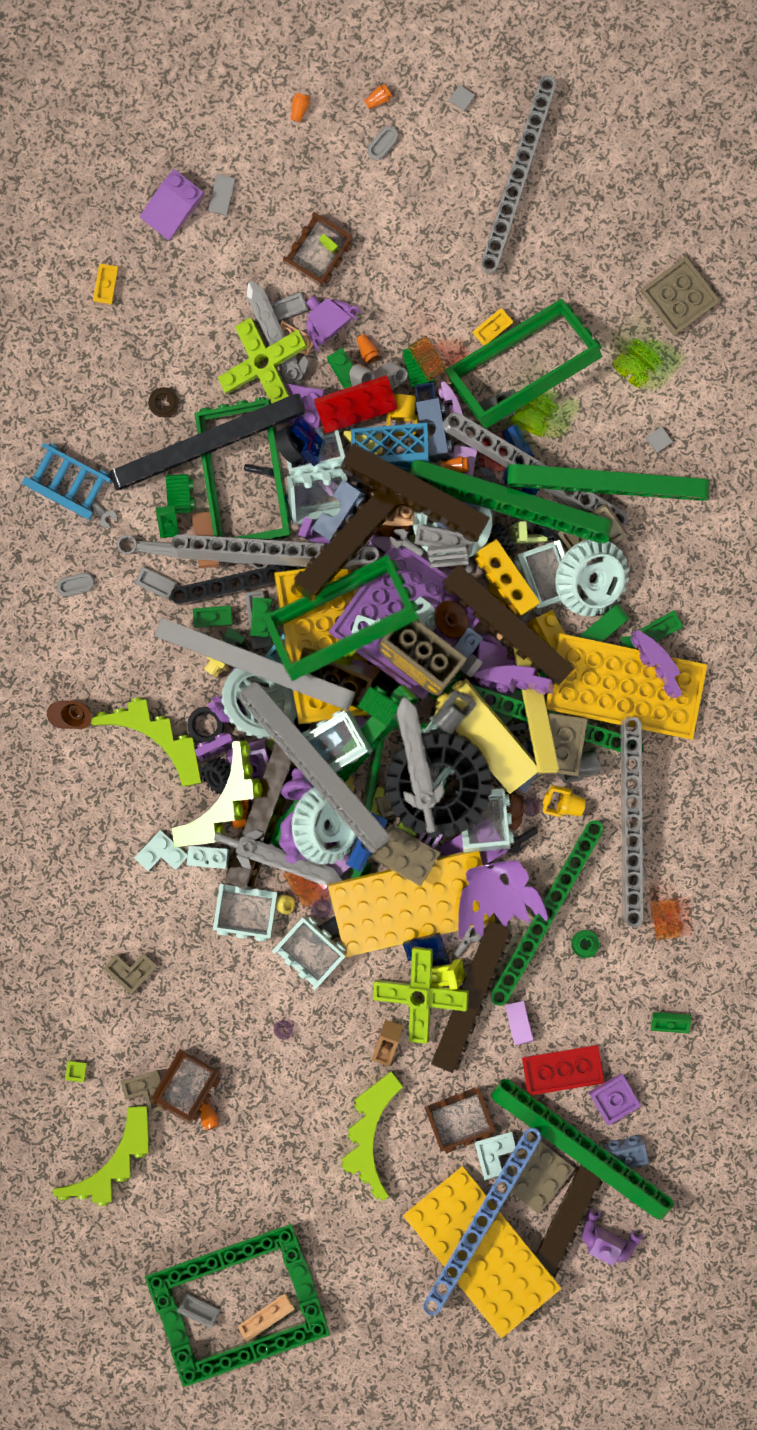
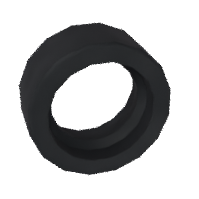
M289 425L276 432V445L288 462L296 464L307 457L308 448L306 442L296 428Z
M209 707L197 708L188 718V731L199 742L208 741L210 743L215 740L217 735L223 733L224 722H221ZM201 714H211L217 721V729L210 736H202L195 730V720Z

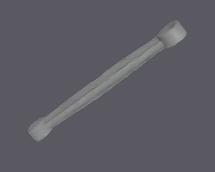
M130 535L120 537L117 543L119 551L125 555H131L137 551L176 557L171 543L136 541ZM126 538H130L134 542V548L130 552L123 551L120 547L121 542ZM218 561L223 563L251 564L255 569L265 568L269 565L265 564L262 567H257L254 563Z

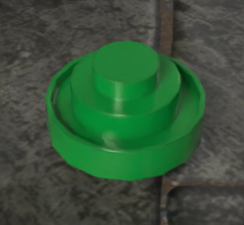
M580 930L572 937L571 949L578 957L590 958L599 949V939L592 931Z

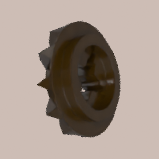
M161 387L151 393L148 405L154 415L167 418L174 415L178 409L179 399L172 389ZM166 397V398H167V402H168L171 406H169V405L166 406V405H165V406L162 408V410H160V409H161V404H160L158 401H156V399H157V400H163V399Z

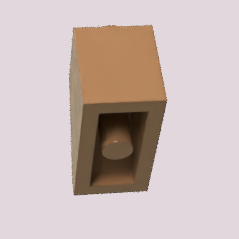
M385 1019L372 1061L390 1067L403 1025Z

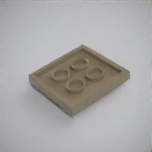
M686 256L640 290L641 294L673 336H676L720 303L719 298Z
M531 1132L527 1135L530 1142H536L538 1139ZM540 1141L511 1192L540 1214L575 1168ZM520 1148L517 1155L520 1159H526L528 1152L526 1149ZM510 1165L507 1169L508 1174L511 1176H516L518 1173V1169L514 1165ZM500 1182L503 1186H505L508 1189V1186L505 1182Z

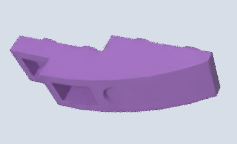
M638 630L631 632V642L635 648H638L641 662L647 667L655 665V673L659 679H662L666 695L671 698L682 695L674 678L681 673L668 653L646 634Z
M499 666L484 669L474 674V678L479 686L483 688L493 687L504 693L507 691L514 692L516 686L523 690L533 689L540 694H552L554 690L551 679L539 677L536 669L531 667Z

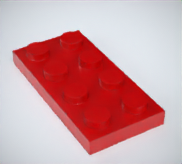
M387 375L314 399L325 434L398 410Z
M598 1045L521 1057L527 1093L531 1096L604 1083Z

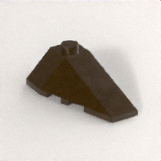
M304 647L299 660L318 650ZM341 657L309 674L355 692L351 706L362 710L358 705L368 688L376 687L381 669L363 661Z

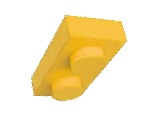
M99 263L93 302L112 305L119 270L118 266Z
M500 308L477 327L472 334L484 346L510 327L513 321Z

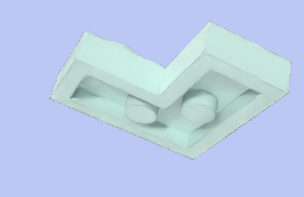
M160 830L134 859L149 871L162 857L176 870L186 860L188 855L180 847H174V842Z
M512 1132L475 1142L485 1181L496 1178L501 1173L502 1166L499 1156L510 1154L514 1151L516 1144Z

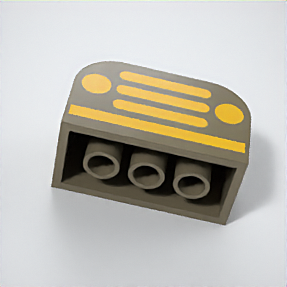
M418 620L385 635L378 647L381 654L390 663L422 688L437 696L444 691L467 660V658Z

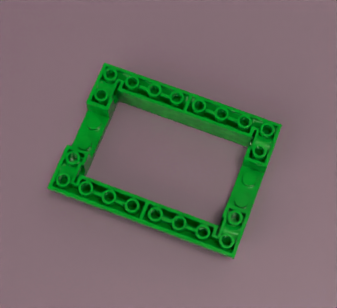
M292 1224L144 1276L156 1312L161 1317L171 1346L170 1352L183 1388L330 1335L324 1311ZM281 1248L282 1258L290 1274L299 1300V1307L305 1320L251 1339L248 1342H243L196 1359L182 1316L177 1312L178 1305L172 1287Z

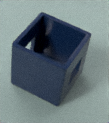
M433 382L415 385L417 402L426 401L422 398L424 392L429 394L427 400L436 398Z

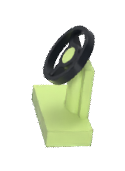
M526 521L517 522L509 526V532L515 545L544 543L548 540L555 542L559 539L554 531L539 524L534 526L538 534H527Z

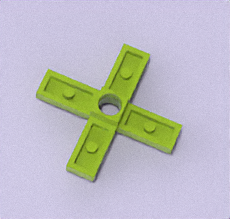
M251 317L236 325L235 329L249 359L218 377L225 394L229 395L259 377L271 403L290 396L277 369H279V364L308 348L301 331L296 330L271 346L266 347ZM268 358L267 366L260 369L261 361Z
M412 948L411 984L375 980L373 982V1000L408 1004V1007H410L408 1042L423 1044L429 1042L430 1007L459 1011L468 1010V990H450V988L431 986L433 949ZM415 991L423 993L425 996L424 1002H420L415 998Z

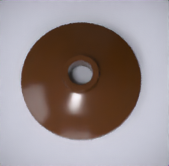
M444 601L437 606L434 619L439 631L449 638L462 636L468 627V618L464 609L454 601Z

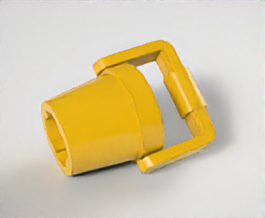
M552 785L543 799V812L557 817H562L563 815L581 817L585 809L586 799L572 794L571 789ZM554 791L561 793L557 810L548 808Z

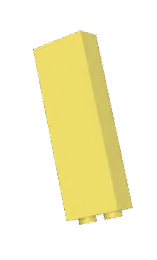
M467 679L459 680L453 684L451 691L442 693L436 699V708L439 710L455 690L472 696L476 706L456 731L460 736L464 735L470 739L471 743L477 745L486 758L492 774L511 794L538 772L536 761ZM459 697L454 701L462 710L469 704Z

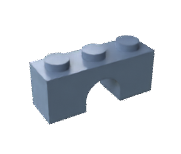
M439 398L416 402L420 423H427L436 427L435 433L428 437L429 461L450 458L449 451H453L451 440H447V432L443 429V415H446L444 403L441 404Z
M342 480L333 495L341 504L340 512L334 517L322 512L312 529L327 540L332 541L333 534L338 529L342 530L345 527L344 524L351 515L355 516L358 507L366 501L365 498L368 494L351 482Z

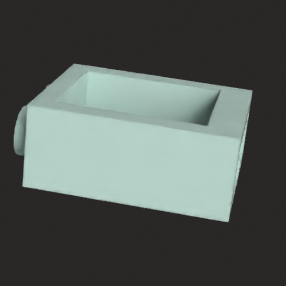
M189 846L187 865L228 869L230 850Z

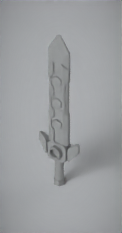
M249 281L246 297L256 319L261 325L269 346L284 338L285 335L264 288L253 281ZM294 355L278 365L282 371L279 374L283 382L302 385L300 379L303 378V374H306L308 360L305 355L299 364Z
M402 698L397 710V716L415 794L414 796L411 793L404 792V797L413 807L423 809L427 825L426 830L427 832L436 831V826L434 825L431 807L436 802H439L444 792L443 786L440 784L434 792L432 791L433 787L422 743L417 710L406 698Z
M254 830L244 834L245 836H242L239 840L222 835L220 832L215 834L214 841L236 847V853L238 854L236 857L242 867L250 869L248 859L250 858L324 886L342 881L332 867L309 860H299L296 863L287 862L285 860L287 854L285 851L259 841H254L263 832Z

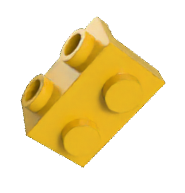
M553 610L527 623V626L554 650L556 649L558 634H565Z

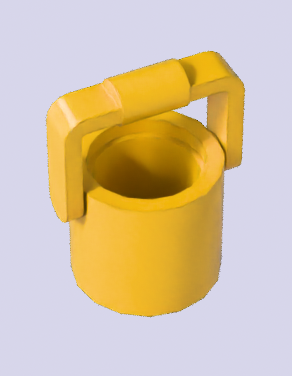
M394 394L398 410L387 413L386 426H390L391 419L413 421V424H417L418 415L415 414L416 397ZM397 431L394 435L403 437L405 433Z

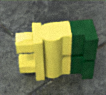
M231 627L220 640L239 648L243 646L247 649L250 645L246 638ZM207 657L210 661L204 669L214 677L218 678L223 670L225 672L230 670L228 664Z

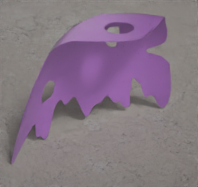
M512 860L472 868L466 872V880L469 884L462 890L458 916L460 940L463 939L471 924H473L475 932L483 936V916L485 913L489 917L495 913L505 927H507L508 920L512 919L513 915L529 923L530 920L525 904H527L535 915L540 914L545 921L548 920L545 906L537 890L533 887H525L529 876L519 861ZM502 873L507 874L509 885L503 884L500 880ZM475 900L479 901L480 909L476 912L473 911V902Z

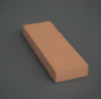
M210 512L193 513L191 518L194 535L214 537ZM198 560L199 569L218 567L219 565L218 561Z

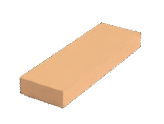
M284 1293L238 1325V1328L244 1340L248 1342L295 1308L288 1295Z

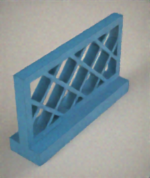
M427 423L351 429V445L354 443L373 454L381 447L386 453L378 457L404 471L410 470L411 463L415 460L430 463ZM424 429V433L419 438L412 434L415 430ZM397 431L405 433L400 440L393 436ZM377 433H384L386 435L381 441L374 438ZM364 434L367 438L360 443L356 440V435ZM408 437L415 441L410 447L403 443ZM389 439H392L396 444L389 449L384 444ZM370 440L377 444L371 451L365 447ZM419 444L424 448V452L415 453L413 449ZM399 446L406 450L403 454L397 455L394 453Z

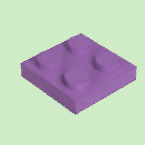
M225 733L219 734L215 737L214 741L210 743L205 741L197 745L198 748L195 749L196 755L202 762L232 747L234 740L230 733L227 735Z
M622 1073L588 1092L608 1126L641 1107Z

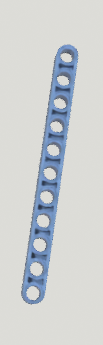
M527 1129L519 1140L427 1296L423 1309L428 1315L439 1313L538 1147L542 1139V1134L538 1129ZM530 1131L537 1133L538 1139L536 1142L528 1140L527 1135ZM520 1148L527 1150L528 1156L526 1159L518 1157L517 1152ZM510 1165L517 1167L518 1173L516 1176L508 1174L507 1169ZM500 1182H505L508 1186V1190L505 1193H501L498 1190ZM490 1199H495L498 1203V1207L495 1210L488 1207ZM479 1216L487 1218L488 1224L482 1227L478 1224ZM469 1233L477 1235L478 1240L476 1243L469 1242ZM459 1250L467 1252L468 1257L466 1260H461L458 1257ZM449 1267H455L458 1270L456 1277H451L448 1274ZM439 1284H445L448 1287L446 1294H441L438 1291ZM433 1300L438 1304L436 1311L429 1309V1301Z

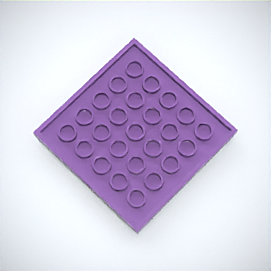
M390 545L382 557L388 555L391 561H396L400 569L397 574L402 573L406 584L403 586L404 588L408 586L413 596L409 598L410 601L422 597L435 610L444 601L458 603L459 598L455 594L451 596L443 589L445 587L443 581L448 577L436 567L430 568L428 561L406 547L402 546L395 549ZM389 573L362 585L328 633L340 640L352 634L351 631L357 615L377 620L404 609L405 607ZM423 604L417 605L419 610L423 608ZM459 604L466 612L468 627L473 630L479 620L472 615L473 610L469 607L465 609ZM365 621L359 622L358 630L369 626L368 623ZM438 628L432 631L451 647L460 638H449L443 635ZM383 637L356 650L357 654L381 669L382 672L400 685H406L421 700L428 694L427 690L395 667L381 654L378 647Z

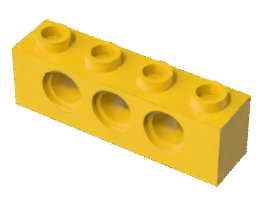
M497 539L476 553V563L480 568H484L488 581L491 584H495L499 597L502 600L505 599L509 605L508 609L514 615L520 618L539 605V600ZM492 560L497 561L499 568L492 567L490 562ZM501 577H508L510 584L503 583ZM518 592L521 595V599H514L512 593Z

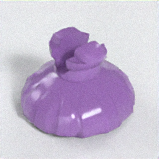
M296 768L292 771V780L282 787L281 793L286 799L299 801L314 786Z

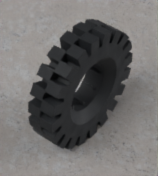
M440 729L430 730L429 733L422 731L421 738L428 767L433 768V765H445V768L450 767L457 773L455 775L456 779L459 778L460 780L459 789L455 790L456 794L450 800H444L445 802L435 803L431 807L436 831L427 832L423 809L413 807L404 797V792L411 793L414 796L415 794L403 742L401 748L392 755L391 762L387 767L385 783L388 802L395 816L400 818V822L407 828L409 826L413 828L414 832L421 835L427 833L429 837L437 838L443 834L446 837L453 836L456 831L460 830L463 832L470 828L469 825L472 822L476 823L482 816V811L486 810L489 804V795H491L492 791L490 769L482 751L464 735L459 736L456 732L453 734L441 732Z

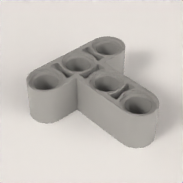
M390 361L373 372L361 364H356L351 368L349 375L352 386L387 375L391 389H394L406 381L408 371L397 363Z

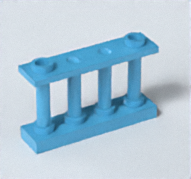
M43 443L42 447L47 452L34 476H31L30 479L25 476L22 484L91 521L94 516L93 512H91V505L104 481L109 484L112 483V480L109 478L110 474L103 470L97 472L60 452V448L52 443H49V445ZM55 454L64 459L51 485H48L46 488L40 485L42 482L40 479ZM70 464H73L81 469L70 490L63 497L57 494V488ZM87 473L96 476L97 480L84 504L78 505L74 503V496Z

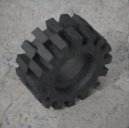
M501 523L492 526L487 540L489 541L488 544L497 539L508 556L517 551L515 542L512 540L508 530L505 529V526Z
M216 757L207 762L201 770L203 771L202 776L205 777L203 779L204 782L208 783L206 786L208 788L211 787L212 792L215 791V794L220 795L224 791L231 773L230 763L228 761L225 762V759H221V757Z

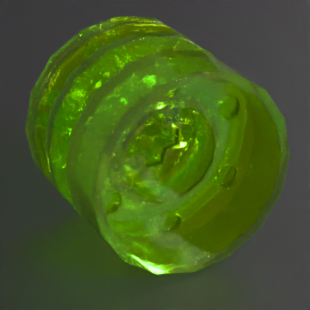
M633 338L630 341L631 346L627 345L625 347L629 356L620 353L612 362V366L625 379L631 374L632 376L627 381L635 387L642 389L650 380L646 371L655 374L657 372L656 368H660L663 365V361L650 346Z
M540 395L523 406L524 409H517L516 414L510 416L509 420L513 424L518 425L519 428L535 436L544 437L550 426L544 418L553 420L554 415L552 413H557L559 407L546 396Z

